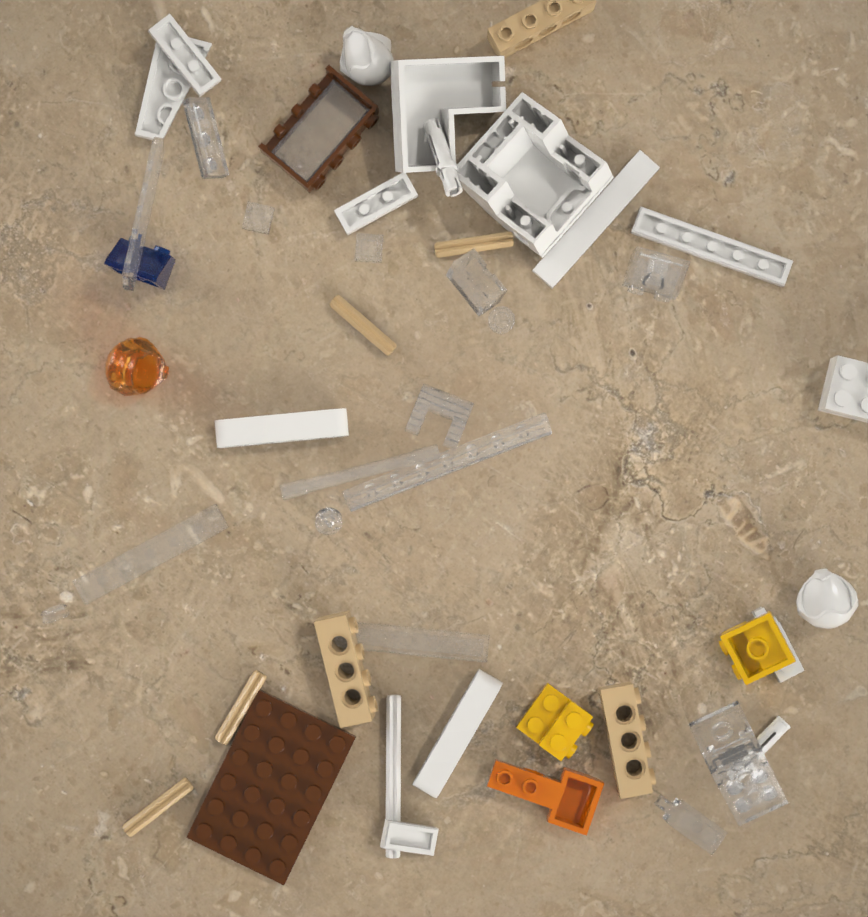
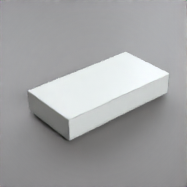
M385 819L380 847L434 856L439 828Z

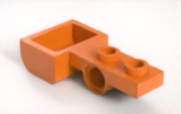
M495 759L487 783V787L550 808L546 818L547 822L586 836L604 786L602 780L564 767L558 781L540 772L521 768Z

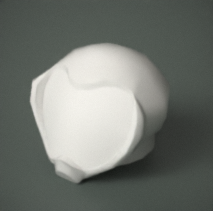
M353 26L347 28L343 34V49L339 62L340 71L360 85L373 86L386 81L391 76L390 61L394 60L391 53V40L381 34L365 32Z
M828 569L815 570L814 574L803 584L796 600L799 616L815 627L826 629L836 628L848 622L859 606L857 593L852 585L841 576L828 571Z

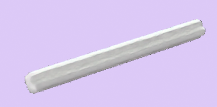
M392 694L387 695L386 819L401 822V696ZM386 849V857L399 858L400 851Z

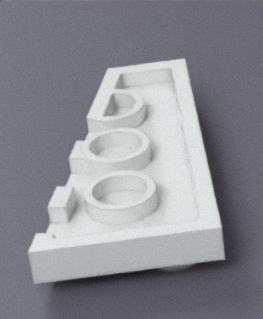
M190 38L206 58L212 43ZM157 43L153 53L135 136L162 143L191 85Z

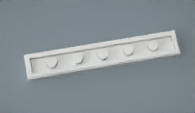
M639 150L532 271L549 287L553 288L660 167Z
M644 207L639 208L631 231L634 235L780 287L785 286L793 260Z

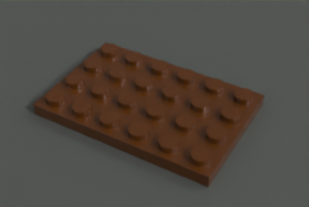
M260 689L250 705L186 838L285 885L356 736Z

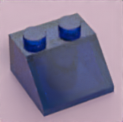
M130 236L129 240L120 238L107 256L104 265L118 274L165 290L176 261L169 255L171 251L155 245L154 249L145 247V242Z

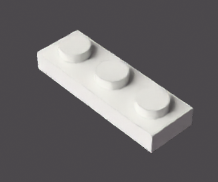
M168 14L148 30L152 38L199 97L221 82L220 76L171 14Z
M401 173L335 209L334 212L346 234L350 235L417 198L418 194L407 174Z

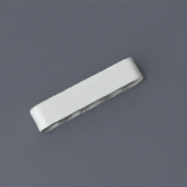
M346 408L215 421L217 448L349 436Z
M478 669L413 781V786L434 798L438 797L498 694L503 682Z

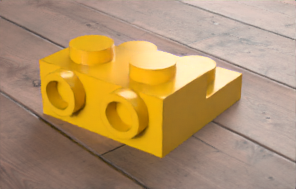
M770 611L748 622L744 621L722 632L720 635L722 640L719 641V645L725 656L730 654L734 662L731 665L732 670L738 680L743 679L745 685L796 662Z
M547 683L516 725V728L538 743L539 746L562 761L564 757L567 759L571 758L578 747L575 744L576 740L580 735L585 737L592 729L594 723L591 722L593 716Z

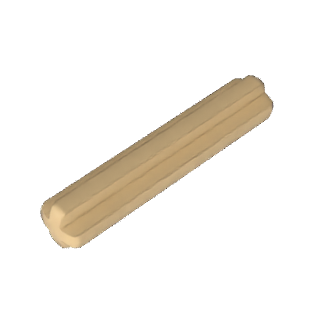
M509 231L436 242L434 245L435 255L441 258L512 247L514 245V238L512 232Z
M340 295L332 299L330 302L332 309L388 356L392 354L397 347L395 342Z
M255 670L216 734L215 739L221 744L227 745L230 742L258 691L267 679V676L262 672Z
M187 778L180 780L122 826L124 832L129 837L135 835L193 790L192 783Z

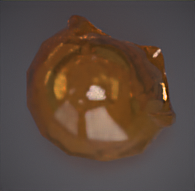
M142 337L128 338L114 346L109 352L105 363V374L111 389L123 396L145 394L164 379H167L169 366H166L164 358L148 339Z

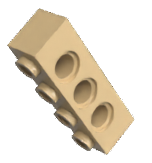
M541 0L488 28L487 39L496 56H504L506 58L593 12L596 0Z
M350 610L318 617L314 621L340 728L371 722L375 712H378V705L375 696L370 694L371 676L368 669L364 670L362 660L365 659V652L362 643L358 644L355 633H358V623L356 618L351 617ZM335 637H344L347 640V647H338L335 643ZM350 663L354 668V673H345L341 668V664ZM348 690H357L360 693L361 699H351L348 696Z
M631 682L598 687L618 796L620 799L653 793L652 785H656V778L653 768H648L647 758H651V751L648 741H643L642 731H646V724L643 714L639 715L637 704H641L638 687L634 688ZM622 705L629 706L630 714L625 719H619L616 716L617 709ZM628 732L635 735L634 743L630 746L622 745V736ZM631 760H638L640 762L639 769L634 773L628 772L626 770L627 763Z

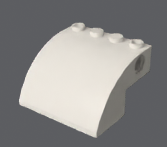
M523 92L457 164L458 170L456 171L462 188L507 231L512 232L513 236L542 258L614 178L606 161L569 136L560 118Z

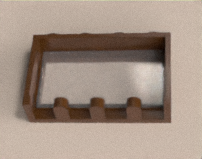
M330 65L325 68L327 75L318 85L314 83L309 88V95L302 104L299 105L297 103L291 109L292 115L283 126L278 124L273 130L274 136L266 145L261 143L258 146L262 154L280 167L307 190L308 193H311L313 189L317 191L323 186L327 180L325 175L331 168L336 170L344 160L343 154L349 148L353 150L362 139L361 133L366 128L370 130L379 120L378 106Z

